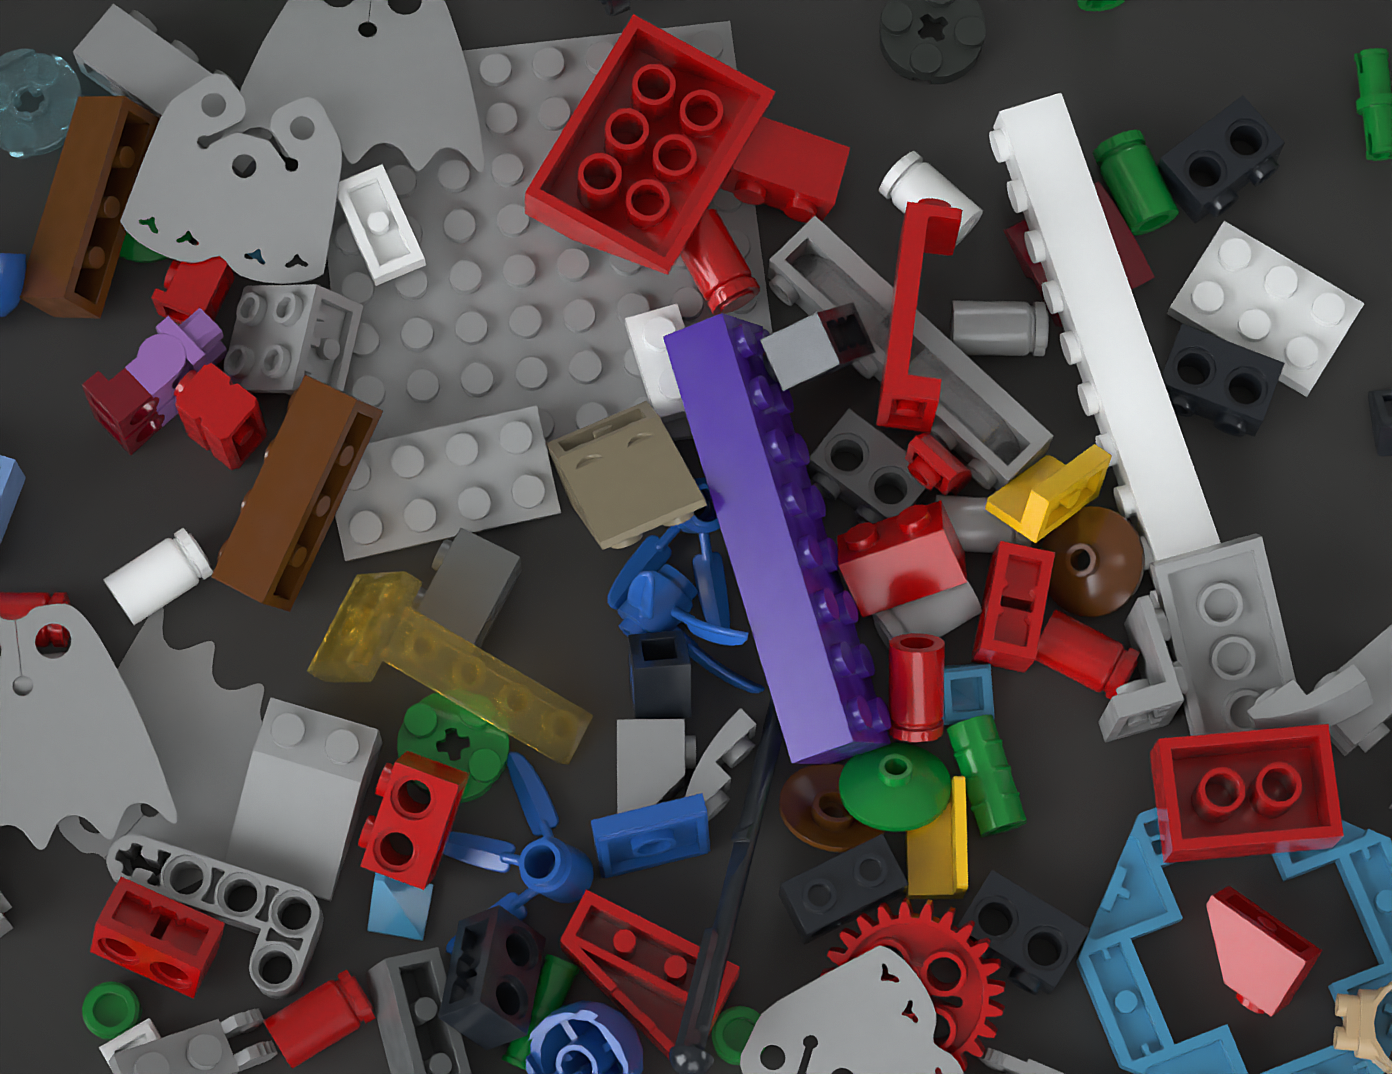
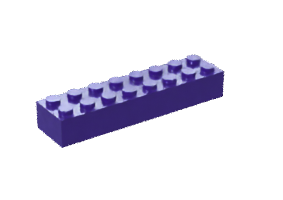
M721 313L663 336L791 762L800 764L837 763L891 744L887 729L891 728L890 714L882 698L876 696L870 677L875 673L874 662L868 648L863 643L860 644L854 625L858 621L857 607L851 594L843 589L838 570H840L838 566V547L833 539L827 537L822 517L826 515L825 503L818 488L811 485L805 466L810 463L809 451L802 436L799 433H795L789 414L794 411L791 393L789 389L783 391L780 383L775 382L770 377L764 366L763 353L765 350L760 340L771 334L766 329H763V326Z

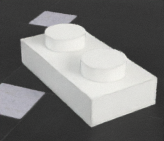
M383 164L339 181L337 200L375 286L426 266L423 253Z
M678 304L625 318V326L650 405L660 416L663 423L686 417L687 415L663 336L685 328Z

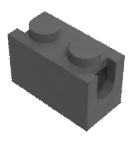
M460 528L454 541L445 539L441 544L432 563V569L436 570L437 573L428 589L419 587L408 606L406 617L411 619L409 626L414 629L412 632L413 638L472 666L516 583L522 567L520 556Z

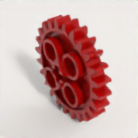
M909 898L903 899L899 914L897 915L892 913L890 907L885 902L881 903L878 907L879 921L877 922L862 912L857 917L861 933L859 934L845 927L839 936L848 949L832 946L827 956L838 966H841L879 945L897 948L902 953L906 963L914 970L923 983L933 1002L936 1013L942 1015L950 1025V1033L941 1038L933 1037V1042L939 1048L950 1053L958 1061L963 1072L966 1071L968 1063L964 1051L966 1050L972 1055L981 1058L985 1047L977 1036L994 1038L998 1030L986 1017L1002 1016L1005 1008L1001 1003L990 999V996L998 995L1004 992L1006 988V982L989 978L990 974L1000 968L1001 960L995 958L984 960L982 954L989 947L991 940L988 937L972 942L969 936L975 925L973 920L966 922L959 929L952 925L955 917V908L950 907L941 919L934 917L933 900L929 899L920 914L913 912ZM940 957L952 959L958 964L961 977L951 983L939 981L931 971V962ZM824 968L820 974V977L834 970L835 968ZM882 968V981L899 982L898 977L889 974L887 970ZM932 995L939 997L957 996L962 999L963 1004L955 1006ZM908 1002L902 1015L909 1017L913 1022L917 1023L918 1018L912 1012L913 1003ZM937 1067L935 1074H942L941 1069Z

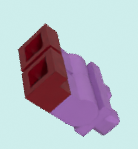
M201 308L179 326L167 316L156 326L158 334L145 339L139 347L137 358L111 380L108 381L98 370L82 384L94 418L130 455L178 414L175 406L176 397L174 396V391L180 380L193 369L199 371L204 364L212 363L216 366L228 353L226 347L220 341L223 338L222 330Z

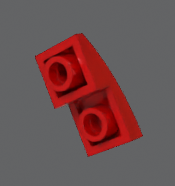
M930 433L919 434L909 443L905 457L910 463L907 468L911 475L925 488L931 490L935 486L945 496L950 491L957 495L971 481L972 472Z

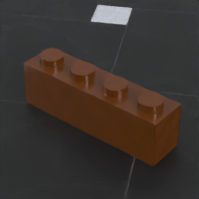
M126 96L78 97L27 263L22 293L19 298L53 317L101 318L126 235V230L120 220L160 120L159 117Z
M305 375L299 388L290 397L286 417L276 438L270 442L266 449L264 464L253 488L247 492L242 501L240 516L229 539L223 543L219 550L218 563L211 577L262 604L290 612L383 410L329 384Z

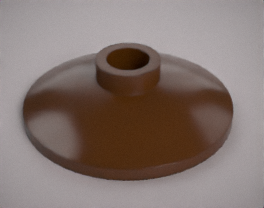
M1095 506L1082 507L1077 513L1047 534L1042 545V550L1055 552L1048 593L1060 607L1075 615L1100 617L1111 614L1123 607L1134 596L1141 583L1145 567L1142 541L1134 526L1124 516L1113 510ZM1086 550L1090 555L1091 561L1088 568L1082 571L1078 566V558L1080 553Z
M834 763L807 766L792 774L781 789L779 811L785 825L800 840L822 850L846 852L881 834L884 835L886 831L878 830L859 822L846 810L839 794V778L845 765Z

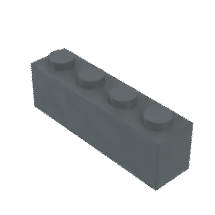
M438 947L385 958L365 972L391 1074H471L461 1033L438 1018L447 979Z

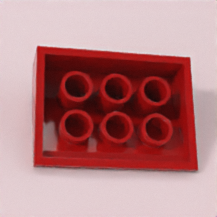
M633 14L525 191V214L574 241L669 275L773 100L776 91Z

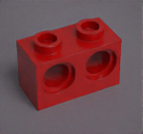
M1004 541L999 542L990 556L981 604L982 612L979 615L971 662L988 663L991 666L1023 673L1033 664L1037 655L1055 552Z
M406 751L394 764L387 762L382 770L375 792L376 795L383 797L377 817L371 814L368 816L359 838L358 846L366 849L360 867L424 890L436 876L470 773L410 751ZM409 780H418L424 783L431 794L430 803L421 804L414 801L408 794L407 782ZM398 832L406 835L413 844V854L402 855L397 853L390 844V833Z
M121 876L96 921L90 952L194 999L218 953L225 923Z

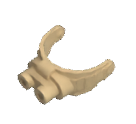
M1392 981L1383 988L1359 989L1357 995L1337 993L1335 1015L1343 1017V1027H1335L1334 1049L1354 1051L1356 1058L1369 1059L1373 1064L1381 1068L1383 1072L1392 1074V1061L1386 1056L1377 1041L1374 1026L1377 1007L1386 994L1392 991Z

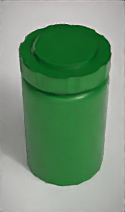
M1129 130L1114 135L1098 145L1092 152L1097 165L1100 166V172L1117 209L1133 236L1143 235L1159 229L1172 221L1179 212L1149 147L1145 145L1146 140L1140 130Z

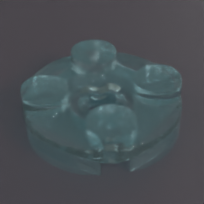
M24 48L13 50L0 56V148L7 150L15 158L26 159L31 156L43 155L64 145L78 97L84 96L76 73L59 56L52 54L53 57L47 54L36 53L35 49ZM29 91L33 97L44 96V100L39 103V109L35 112H20L16 109L22 104L20 96L25 92Z

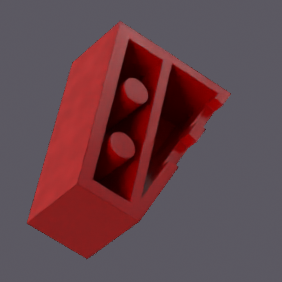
M586 889L560 939L561 951L669 1059L670 1048L676 1044L700 946ZM729 961L726 963L709 1035L739 977L740 967Z

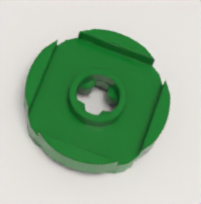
M444 690L430 694L407 710L404 722L398 733L397 752L399 758L406 751H410L470 773L460 802L464 803L483 796L492 788V784L499 779L502 770L504 771L507 765L510 743L507 727L502 716L486 697L464 690ZM453 732L457 733L459 739H468L470 742L469 747L461 750V759L456 761L450 760L447 752H438L437 750L438 743L446 741V734ZM409 780L421 792L428 794L431 798L430 791L424 783L418 780Z

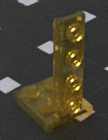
M407 572L356 575L307 672L324 682H372L382 661L550 759L569 765L593 717L592 714L411 608L423 582Z

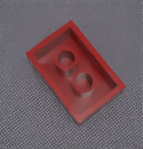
M1329 724L1160 738L1150 751L1163 863L1333 848L1344 836Z

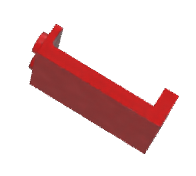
M925 198L919 200L918 203L907 202L899 242L876 420L877 426L929 433L932 430L940 398L942 379L909 375L908 371L923 253L952 256L961 225L963 210L952 208L950 203L944 200Z

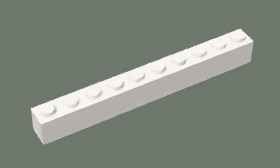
M1058 93L999 111L993 126L994 131L989 133V138L998 163L1006 162L1012 181L1007 182V191L1011 205L1016 213L1023 211L1030 230L1024 234L1029 256L1033 263L1041 262L1047 278V282L1042 283L1044 299L1051 314L1059 313L1065 332L1060 334L1061 347L1068 364L1076 363L1083 382L1078 385L1081 405L1087 416L1094 414L1101 435L1096 436V445L1112 455L1109 466L1113 467L1119 485L1114 487L1117 508L1122 516L1125 518L1130 517L1134 528L1140 536L1145 554L1144 570H1149L1154 584L1149 563L1221 542L1062 93ZM1156 589L1150 591V598L1154 609L1160 608Z

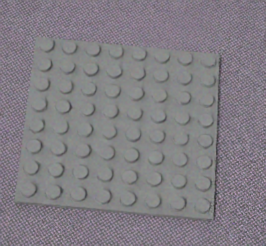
M730 21L661 28L665 32L737 70ZM622 33L463 50L482 137L485 169L482 173L478 172L471 165L468 158L459 150L449 147L440 149L421 171L413 169L402 151L388 143H381L371 147L356 164L349 163L342 152V167L339 181L383 164L426 263V266L375 286L339 202L336 200L327 253L331 291L363 305L344 392L383 410L369 442L537 405L545 443H548L644 401L650 404L625 326V318L673 304H678L685 328L715 316L708 307V301L702 296L681 256H679L669 275L574 241L525 214V191ZM719 189L708 209L713 208L718 211L750 268L752 277L756 279L760 286V292L743 307L727 315L763 326V329L773 334L755 205L741 202L734 197L733 193ZM687 416L663 423L673 441L694 439Z

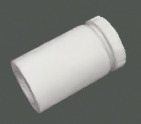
M915 151L909 152L889 170L879 187V192L887 199L892 198V203L904 214L907 202L918 203L919 200L925 198L944 200L950 203L952 208L962 209V220L956 245H958L976 225L983 210L929 163H922L923 158Z
M184 528L174 533L175 538L164 539L103 579L133 625H136L196 586L199 578L202 577L205 580L213 574L210 568L211 563L191 533L188 534Z

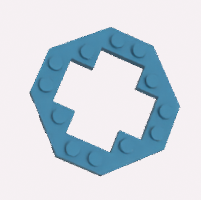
M1157 807L1137 816L1078 955L1076 964L1119 1068L1132 1074H1248L1228 1024L1174 1044L1132 943V940L1178 923L1183 919L1162 869L1177 862L1163 863ZM1343 820L1344 836L1333 848L1272 854L1283 882L1335 862L1379 963L1378 966L1329 985L1328 988L1334 1002L1337 993L1357 995L1359 989L1383 988L1392 981L1391 838L1370 829L1363 830ZM1392 991L1387 993L1379 1003L1374 1019L1376 1039L1388 1058L1392 1051ZM1334 1045L1260 1074H1384L1385 1072L1369 1059L1356 1058L1354 1051L1334 1049Z

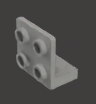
M317 284L246 286L243 289L241 300L237 306V317L229 351L224 360L223 372L231 378L233 384L238 383L249 393H286L292 395L299 388L305 375L344 391L363 305Z
M1149 595L1137 598L1124 623L1131 647L1140 652L1136 660L1138 661L1137 666L1142 679L1118 687L1116 689L1117 695L1113 696L1098 721L1105 743L1169 725L1184 701L1182 694L1188 692L1183 667L1178 660L1171 661L1165 641L1170 640V629L1162 608L1154 609Z

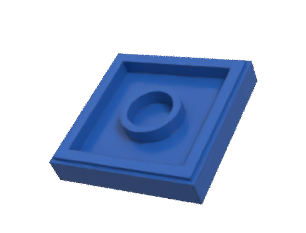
M703 793L591 820L601 878L604 877L606 879L708 854L711 851L708 814Z

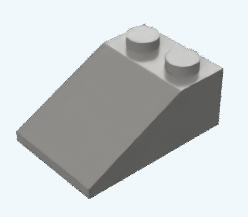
M270 698L253 748L224 862L304 888L311 892L314 897L331 902L383 745L379 730Z

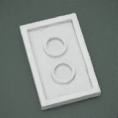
M1224 221L1171 304L1167 314L1187 326L1284 362L1279 381L1307 397L1364 303Z

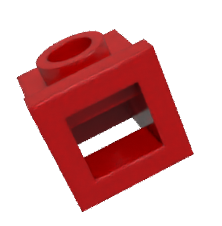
M220 256L196 263L174 259L164 280V288L167 291L164 292L156 288L151 298L158 315L165 318L169 316L174 322L182 324L199 308L214 321L235 278L231 267Z

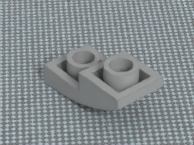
M1353 663L1342 672L1334 671L1324 676L1316 684L1314 691L1308 695L1304 693L1294 679L1283 687H1273L1265 691L1256 700L1254 706L1247 710L1254 730L1329 724L1330 727L1372 705L1374 700L1366 678Z
M741 708L726 722L702 755L685 797L703 793L708 821L717 815L730 800L725 793L730 789L731 777L721 766L726 763L730 768L735 767L755 747V744L750 739L755 736L756 723Z

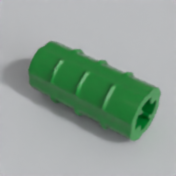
M992 714L973 717L947 728L954 751V759L957 760L961 776H965L966 791L971 804L970 809L974 813L981 837L997 835L1026 824L1027 819L1020 801V792L1016 789L1011 773L1012 769L1008 764L1002 746V739L999 737Z

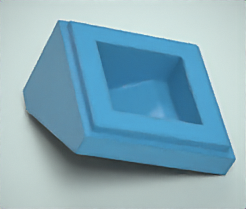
M991 664L944 666V715L942 718L944 725L956 724L973 717L992 714L993 719H995Z
M375 873L367 931L423 941L434 885L429 884L422 890Z

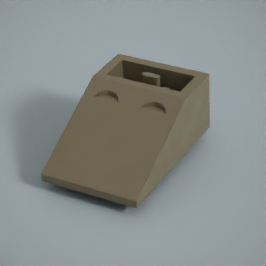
M647 401L546 443L569 503L602 550L609 547L619 549L630 546L642 538V533L662 524L669 527L684 523L694 515L695 510L707 506L701 491L660 416Z

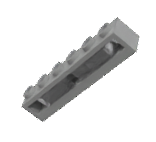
M814 216L769 259L768 278L771 280L769 286L780 300L789 306L796 303L809 316L820 311L854 302L876 352L851 365L864 377L870 379L874 375L881 382L893 287L823 222ZM916 309L908 374L942 379L939 403L930 434L949 452L953 449L968 463L966 467L972 472V478L978 484L988 490L994 487L998 491L1038 462L1048 452L1053 435Z

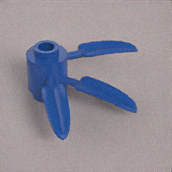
M693 478L707 506L700 508L698 514L693 515L686 522L670 526L661 538L656 535L648 536L629 558L613 582L607 596L608 604L613 609H619L628 598L629 587L639 573L644 571L658 572L671 556V549L668 545L680 531L699 533L702 554L694 556L692 565L701 608L707 623L730 629L729 603L721 554L712 552L709 535L710 532L719 529L720 524L706 478Z
M665 564L658 572L644 571L639 573L629 587L628 598L617 610L619 616L623 619L618 627L627 637L630 634L681 630L677 626L681 621L687 624L688 629L694 635L722 645H742L747 641L749 634L744 631L712 625L698 620L689 612L694 607L691 601L698 594V591L682 573L668 564ZM684 632L689 657L723 681L744 691L761 693L765 690L764 686L737 674L719 663Z
M509 752L507 766L520 805L533 835H542L543 837L529 843L523 849L521 855L514 854L516 851L515 845L510 842L473 834L450 832L443 854L464 863L499 873H507L511 868V864L519 866L521 878L528 888L520 895L515 892L508 893L490 908L500 905L522 921L526 918L528 912L524 904L537 894L544 895L559 903H572L582 898L586 889L589 890L592 884L594 872L591 860L584 852L554 837L551 829L558 826L559 817L545 786L524 755L518 752ZM456 935L446 945V952L451 955Z

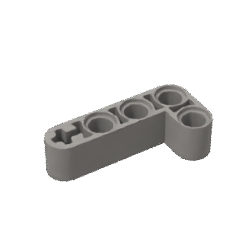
M129 834L113 842L108 850L106 863L108 871L117 882L122 876L221 922L259 934L249 964L252 980L263 994L274 999L291 997L299 991L305 980L324 921L321 907L311 892L304 888L142 835ZM141 852L142 857L151 867L161 870L160 881L153 872L142 868H136L132 876H130V872L123 865V862L126 858L135 860L138 853ZM194 868L202 871L204 876L203 883L196 892L185 895L175 891V879L183 870ZM240 886H251L256 889L257 901L248 911L235 912L229 909L228 898L234 889ZM303 903L311 908V918L303 928L292 930L282 925V913L289 905ZM280 956L291 960L292 973L287 980L279 984H270L263 980V967L271 958Z

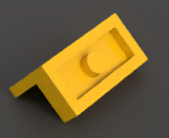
M1095 444L1066 465L1053 456L1046 455L989 496L985 509L1034 543H1037L1077 513L1082 507H1085L1098 497L1112 455Z
M953 776L950 801L944 812L937 819L918 829L905 831L906 880L908 882L906 890L907 898L963 899L968 889L965 776Z

